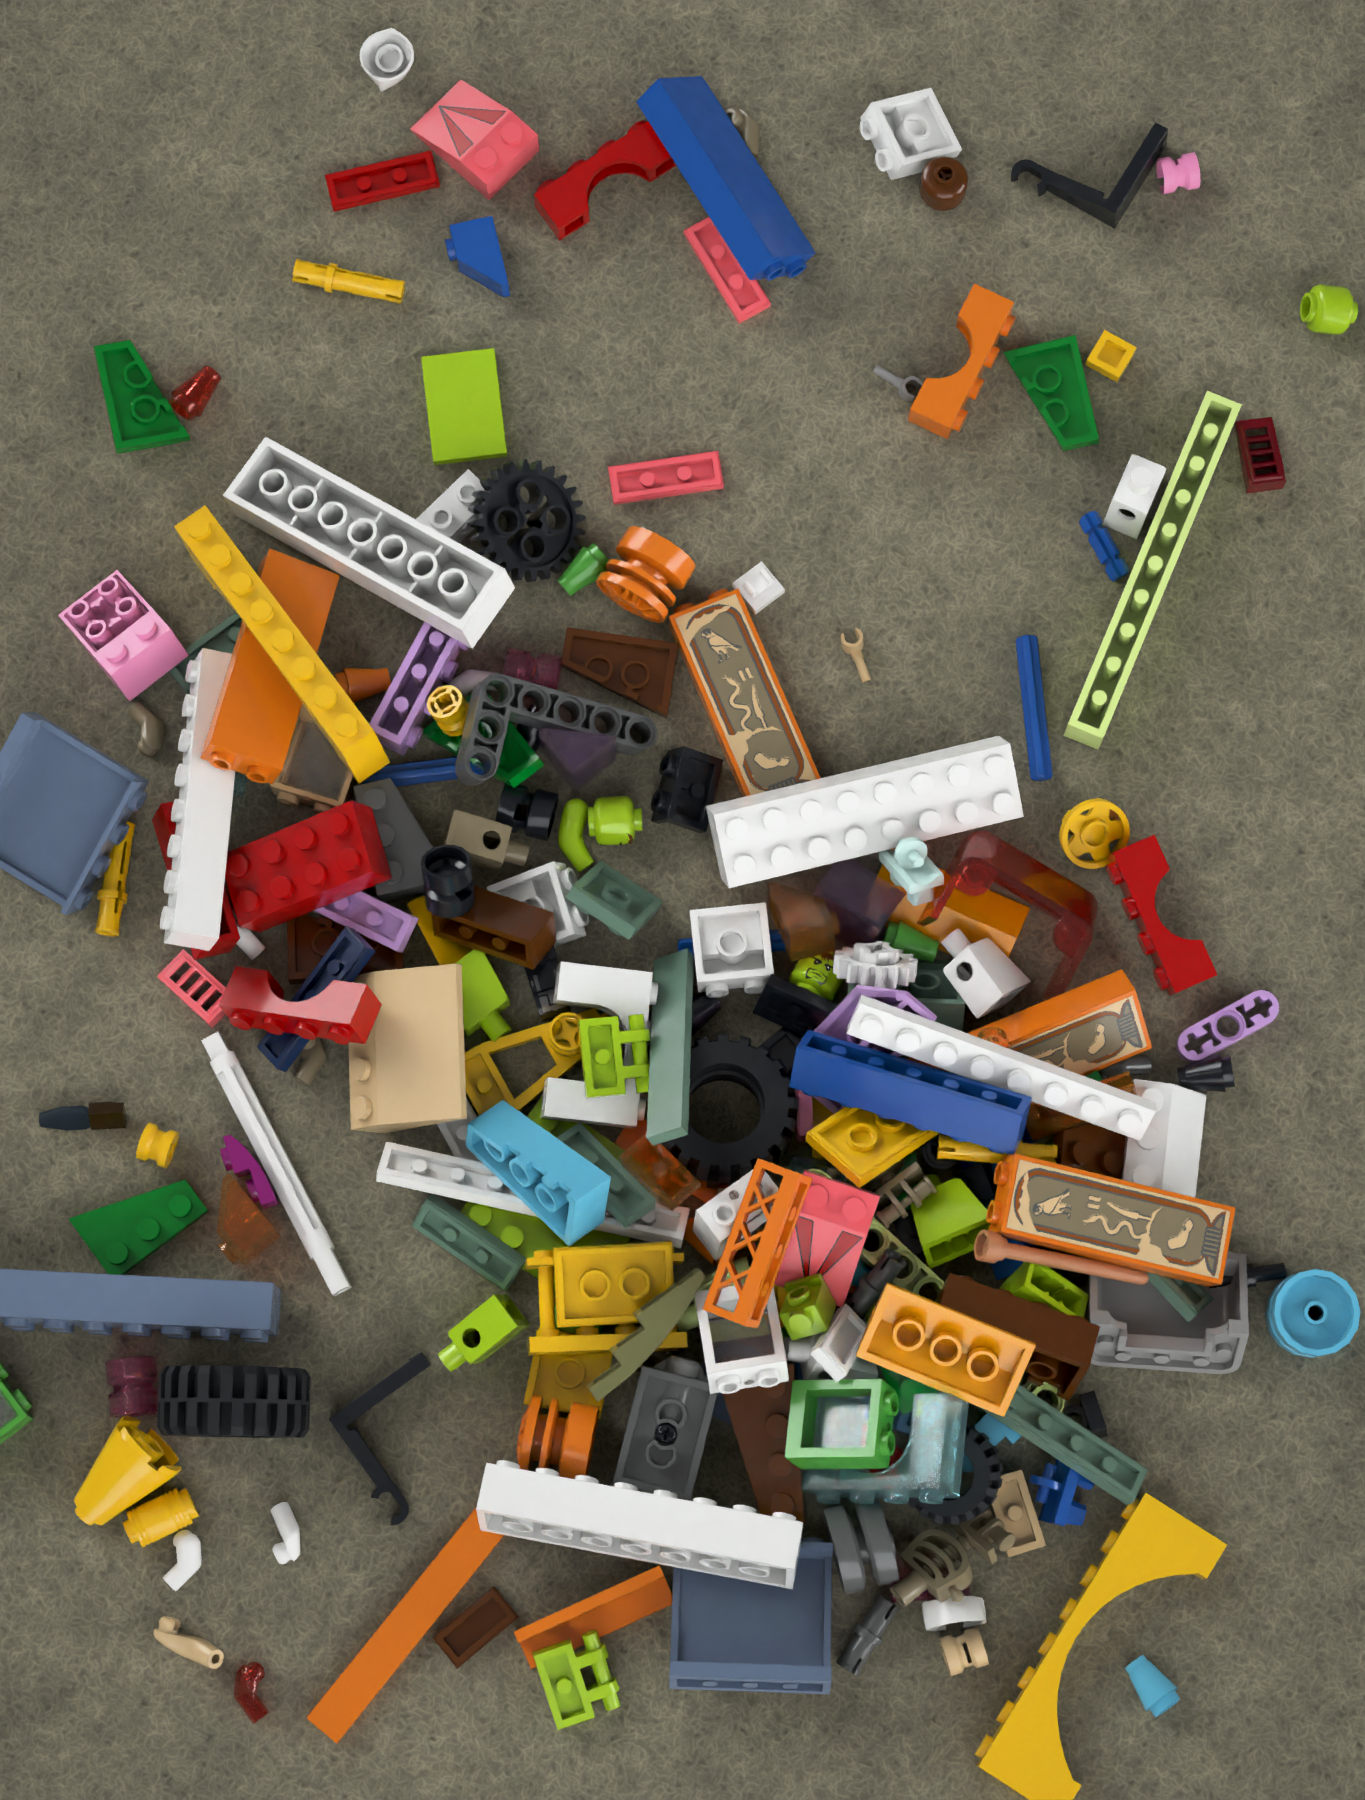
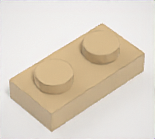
M1022 1469L1001 1475V1479H1003L1002 1485L998 1489L996 1494L998 1496L991 1504L994 1518H999L1004 1523V1529L1007 1532L1013 1533L1016 1537L1013 1546L1005 1551L1007 1558L1046 1546Z

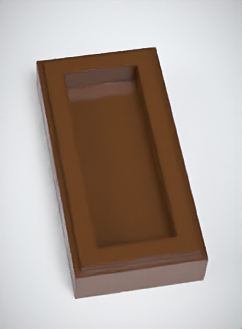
M493 1586L432 1638L458 1669L519 1618V1616L495 1586Z

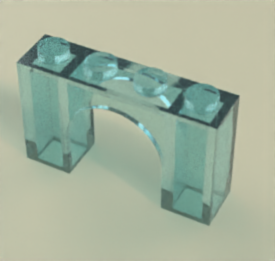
M950 1393L914 1394L909 1441L904 1453L894 1465L878 1473H870L868 1469H804L802 1490L816 1495V1501L825 1504H840L841 1498H850L851 1502L859 1504H874V1498H884V1501L893 1504H908L909 1498H919L920 1502L928 1504H943V1498H959L969 1403ZM851 1397L822 1398L817 1448L862 1447L866 1404Z

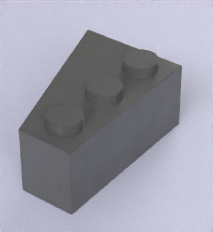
M391 778L353 786L356 802L372 807L392 875V879L375 885L378 898L389 903L424 895L421 859L433 846Z

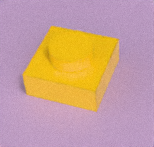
M1104 330L1087 358L1085 365L1118 382L1134 356L1137 347Z

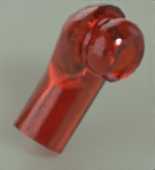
M255 1661L242 1665L238 1669L234 1687L235 1700L253 1724H256L269 1713L256 1694L258 1682L264 1678L265 1671L262 1665Z

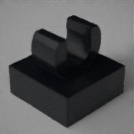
M1094 1390L1079 1395L1081 1406L1070 1405L1063 1410V1413L1068 1417L1079 1416L1082 1419L1081 1426L1087 1430L1089 1429L1090 1432L1098 1437L1108 1436L1107 1427Z

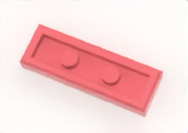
M710 217L684 230V236L738 324L771 307L769 299L757 280H749Z
M718 451L608 467L614 505L724 489Z

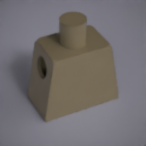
M456 809L453 810L447 821L441 844L462 847L469 852L472 866L497 872L504 861L525 866L530 844L510 839L511 826ZM483 841L491 842L494 845V849L485 847Z

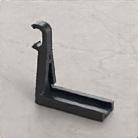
M1156 122L1154 123L1107 199L1103 198V192L1055 173L1028 159L1020 160L1012 167L1011 182L1018 180L1020 173L1029 172L1041 179V182L1037 184L1038 197L1049 191L1115 229L1155 165L1157 158L1160 157L1165 149L1168 128Z
M422 1352L408 1359L409 1362L329 1418V1421L377 1486L371 1498L378 1499L382 1493L389 1492L400 1505L401 1512L398 1516L392 1517L390 1525H398L406 1519L409 1512L408 1502L356 1428L350 1430L348 1425L429 1367L430 1363Z

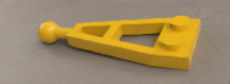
M594 1008L577 1013L583 1019L611 1017L605 1012L599 1015ZM551 1022L500 1037L495 1042L490 1040L481 1043L465 1052L466 1095L478 1116L502 1100L518 1111H522L543 1093L544 1080L548 1077L561 1078L582 1060L581 1052L571 1057L561 1056L556 1053L550 1046L549 1041ZM541 1039L555 1066L514 1099L490 1055Z

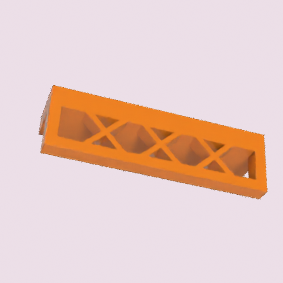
M757 1158L702 1310L743 1326L758 1329L812 1177ZM765 1170L783 1176L778 1192L765 1198L760 1187ZM757 1196L759 1202L753 1204L755 1197ZM774 1202L772 1209L770 1210L768 1204ZM762 1208L767 1219L763 1231L751 1236L746 1224L750 1213ZM743 1233L745 1240L739 1242ZM760 1240L758 1247L756 1248L754 1242ZM748 1246L753 1261L749 1269L738 1274L732 1260L736 1251ZM729 1271L731 1278L726 1280ZM746 1278L744 1285H742L741 1280ZM732 1284L735 1285L739 1295L734 1312L716 1306L722 1289Z
M660 1565L520 1628L514 1631V1634L522 1647L530 1668L533 1669L537 1667L532 1654L533 1651L570 1639L574 1650L584 1645L582 1634L585 1632L596 1630L600 1638L672 1605V1592Z

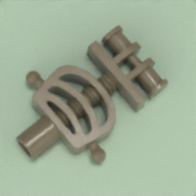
M906 1156L860 1187L864 1190H872L882 1185L873 1193L881 1195L875 1214L886 1229L890 1227L889 1224L900 1216L903 1219L909 1216L905 1210L906 1207L913 1203L919 1208L923 1205L921 1203L923 1199L932 1193H937L936 1188L927 1176L924 1175L917 1162H914L897 1176L895 1175L904 1164ZM836 1167L829 1168L825 1172L832 1179H836L838 1175L842 1174ZM844 1175V1177H845V1179L847 1180L848 1184L853 1185V1186H856L852 1181H850V1180ZM923 1179V1181H921L911 1189V1186H913L919 1180ZM905 1192L907 1197L899 1202L896 1197ZM888 1203H891L890 1205H888L886 1208H884L882 1211L879 1212V1210H880L881 1208H883V1207H884L885 1205H887Z
M987 1508L981 1515L969 1521L953 1525L949 1523L950 1527L959 1535L956 1539L946 1532L929 1529L921 1532L911 1543L907 1540H901L898 1543V1549L902 1552L901 1557L905 1569L909 1573L890 1588V1591L903 1607H906L925 1590H928L939 1602H943L950 1597L954 1602H961L964 1598L962 1590L968 1587L973 1579L972 1568L966 1552L973 1548L993 1565L998 1560L994 1547L990 1543L994 1541L998 1549L1004 1552L1009 1550L1015 1543V1535L1004 1529V1523L999 1518L992 1519L993 1513ZM959 1559L962 1564L957 1571H955L953 1562H956V1560ZM944 1570L948 1574V1576H946L945 1578H943L941 1574L942 1572H944Z

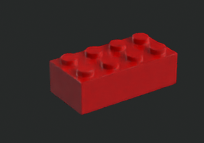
M353 800L227 852L225 872L239 927L256 932H263L392 879L372 807Z

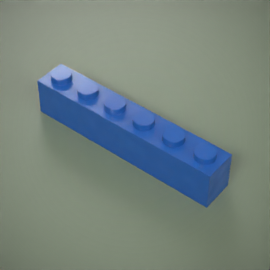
M807 1030L796 1047L789 1087L800 1090L808 1096L827 1098L838 1102L844 1107L863 1109L875 1113L878 1117L884 1119H895L912 1124L919 1130L935 1131L948 1135L959 1142H971L987 1147L992 1152L1010 1155L1015 1154L1023 1138L1032 1100L1030 1096L811 1030Z

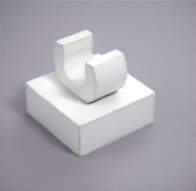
M762 561L732 583V587L739 589L744 602L755 615L785 593L783 586Z

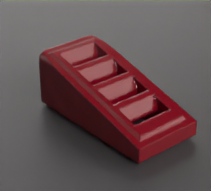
M1272 417L1235 421L1234 425L1246 493L1283 489L1286 478ZM1265 428L1266 435L1246 436L1245 430ZM1263 442L1268 443V447L1258 449H1249L1248 445ZM1270 455V460L1252 462L1251 457ZM1272 468V473L1255 475V470Z

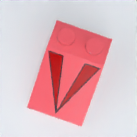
M463 80L458 81L410 128L418 138L488 200L539 152L538 134L511 110Z
M805 1170L803 1174L812 1177V1181L774 1284L784 1288L786 1282L821 1273L837 1306L841 1307L845 1303L881 1195Z

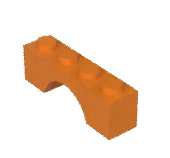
M974 283L958 314L956 327L968 342L970 357L967 363L953 375L943 378L925 379L910 408L908 421L946 439L949 438L953 429L958 432L961 430L968 415V411L964 410V407L969 398L976 400L985 380L979 378L984 367L986 366L990 369L993 367L1000 352V348L996 347V344L1001 335L1008 337L1015 323L1016 317L1011 315L1014 306L1013 301Z

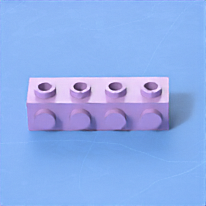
M426 622L423 623L369 723L382 746L402 756L405 755L409 747L412 749L416 747L423 733V728L420 725L426 714L431 716L427 709L428 697L436 688L441 687L443 682L450 683L458 667V663L455 660L461 649L466 651L469 648L467 645Z

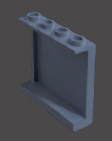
M35 711L22 712L0 752V868L63 906L61 913L67 915L78 910H84L92 899L94 892L91 890L93 883L97 877H102L110 866L111 858L108 857L114 845H119L128 833L129 825L126 824L132 812H137L145 802L147 792L144 790L149 780Z
M808 1537L801 1540L793 1589L673 1567L669 1689L830 1694L832 1677L831 1603L833 1543H827L823 1539Z

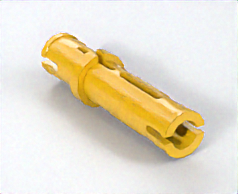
M296 259L294 264L292 282L322 287L325 292L330 293L336 290L387 300L397 304L402 303L405 290L404 280L389 279L368 273L338 268V264L335 263L324 265Z
M128 821L126 823L129 825L128 833L119 845H114L108 857L111 858V863L104 874L102 889L98 890L97 899L100 901L95 933L103 936H119L123 904H126L128 899L125 889L132 840L136 826Z
M939 1134L937 1159L998 1164L1004 1156L1010 1155L1007 1153H995L987 1147L971 1142H959L950 1136ZM1021 1140L1015 1154L1056 1163L1057 1145L1022 1143Z

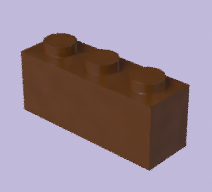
M474 886V906L469 912L454 918H441L432 914L434 936L533 970L556 942L553 912Z

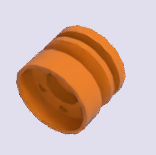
M630 526L616 547V552L622 560H608L606 563L607 571L600 573L596 580V585L607 597L624 610L648 621L662 623L668 616V609L666 607H672L676 602V597L670 589H684L695 570V563L681 548L666 538L645 528Z
M533 1394L530 1405L522 1417L518 1435L516 1454L520 1469L530 1471L532 1462L538 1461V1468H549L550 1464L558 1465L560 1477L575 1479L576 1475L588 1476L597 1429L599 1406L573 1402L567 1418L559 1417L560 1406L558 1399L552 1398L548 1415L541 1414L543 1396Z

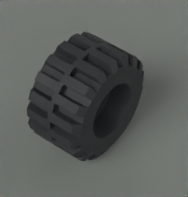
M958 1422L942 1423L928 1427L921 1431L918 1436H915L909 1442L908 1449L904 1450L901 1457L903 1463L899 1467V1476H902L903 1483L900 1484L902 1493L906 1492L909 1498L907 1500L909 1505L919 1510V1515L925 1519H933L935 1523L960 1524L981 1515L998 1496L996 1494L998 1489L1001 1488L1003 1480L1001 1479L1002 1462H999L997 1455L999 1452L996 1446H992L989 1442L990 1438L984 1433L975 1430V1427ZM955 1449L961 1451L972 1463L974 1469L973 1483L968 1491L960 1496H944L930 1482V1462L942 1450Z

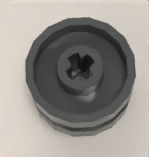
M877 1496L857 1500L855 1513L858 1526L853 1527L849 1511L842 1504L823 1509L828 1539L830 1543H833V1558L845 1595L865 1590L867 1581L863 1564L866 1563L869 1565L873 1580L879 1586L899 1581L894 1540L888 1520L884 1517Z

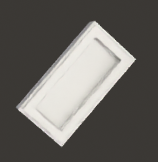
M847 1304L836 1310L828 1331L821 1334L810 1352V1355L836 1382L847 1375L857 1359L856 1352L867 1326Z

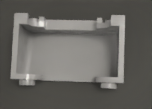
M1228 1251L1224 1276H1233L1232 1282L1227 1286L1217 1288L1203 1286L1214 1300L1189 1322L1185 1320L1149 1280L1144 1285H1138L1087 1274L1086 1293L1089 1295L1085 1310V1319L1089 1323L1100 1326L1091 1364L1107 1367L1209 1374H1228L1239 1369L1249 1336L1246 1254Z

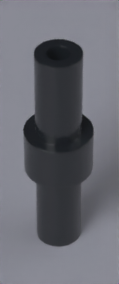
M1284 1263L1259 1267L1247 1264V1288L1256 1287L1257 1282L1286 1278ZM1223 1276L1222 1285L1209 1286V1288L1227 1286L1232 1282L1233 1276Z

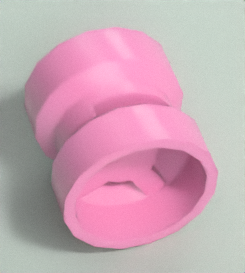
M1195 152L1182 154L1175 161L1171 157L1157 158V178H1164V185L1159 186L1161 194L1174 193L1178 186L1179 188L1184 187L1186 190L1200 188V168Z

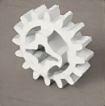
M887 942L856 943L854 948L842 947V950L835 951L833 974H837L838 979H847V983L896 989L897 984L908 986L909 982H915L918 959H914L913 954H903L904 950L893 949Z

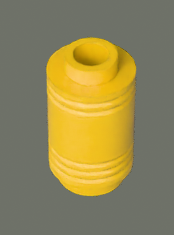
M175 1488L168 1493H164V1495H160L131 1509V1511H126L128 1520L122 1522L130 1542L133 1544L139 1541L143 1548L179 1529H183V1527L193 1524L192 1519L199 1517L188 1490L184 1488L179 1491L178 1488Z

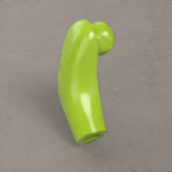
M574 798L569 800L563 807L558 832V845L571 864L580 873L593 864L594 860L583 838L589 806L585 801Z

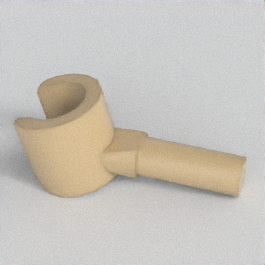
M855 628L858 642L854 644L846 642L845 636L842 633L841 646L844 652L852 656L862 683L870 681L871 677L861 651L864 645L863 633L860 629Z

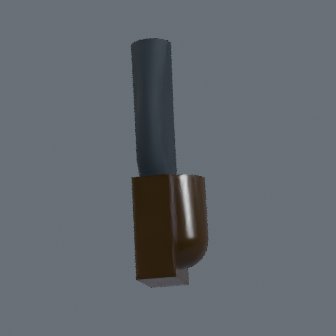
M112 1101L91 1102L89 1107L83 1105L63 1106L40 1112L39 1125L44 1128L67 1131L86 1130L90 1127L91 1130L126 1128V1111L124 1102L116 1103Z

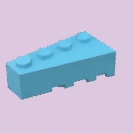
M504 1100L468 1123L466 1147L568 1246H571L604 1222L611 1176Z

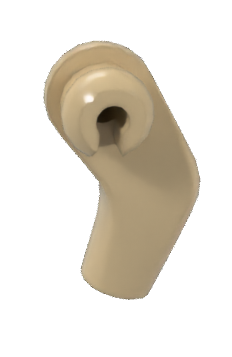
M168 1616L160 1618L159 1628L154 1629L153 1634L155 1639L163 1646L182 1657L211 1669H217L221 1666L224 1654L220 1649L204 1638L178 1633L181 1625L179 1619Z

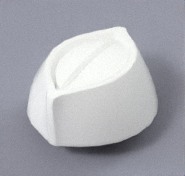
M394 28L372 34L365 40L360 49L361 66L382 92L403 80L410 71L414 61L412 44Z
M964 1596L961 1602H954L950 1597L943 1602H939L936 1599L922 1603L923 1619L927 1631L946 1630V1624L964 1622L963 1628L987 1622L984 1600L981 1597Z

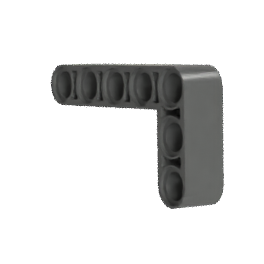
M495 673L486 677L473 689L455 764V773L460 782L467 786L474 787L490 779L498 769L508 721L625 755L638 754L653 745L657 738V728L655 723L644 715L508 675ZM487 686H493L499 691V702H494L488 697L486 693ZM523 696H527L534 701L536 705L535 713L529 712L524 708L522 703ZM559 707H564L570 712V723L564 722L559 717ZM595 717H599L605 722L607 727L606 733H601L595 728ZM479 722L489 725L492 731L491 738H485L479 733ZM631 727L640 732L642 737L641 744L631 739L629 734ZM471 758H476L482 763V775H478L471 770Z

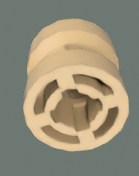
M977 1626L965 1630L963 1635L958 1637L947 1635L938 1638L950 1676L962 1673L964 1668L969 1666L979 1668L989 1665L986 1650ZM963 1643L965 1644V1648L969 1658L966 1657L964 1647L962 1645Z

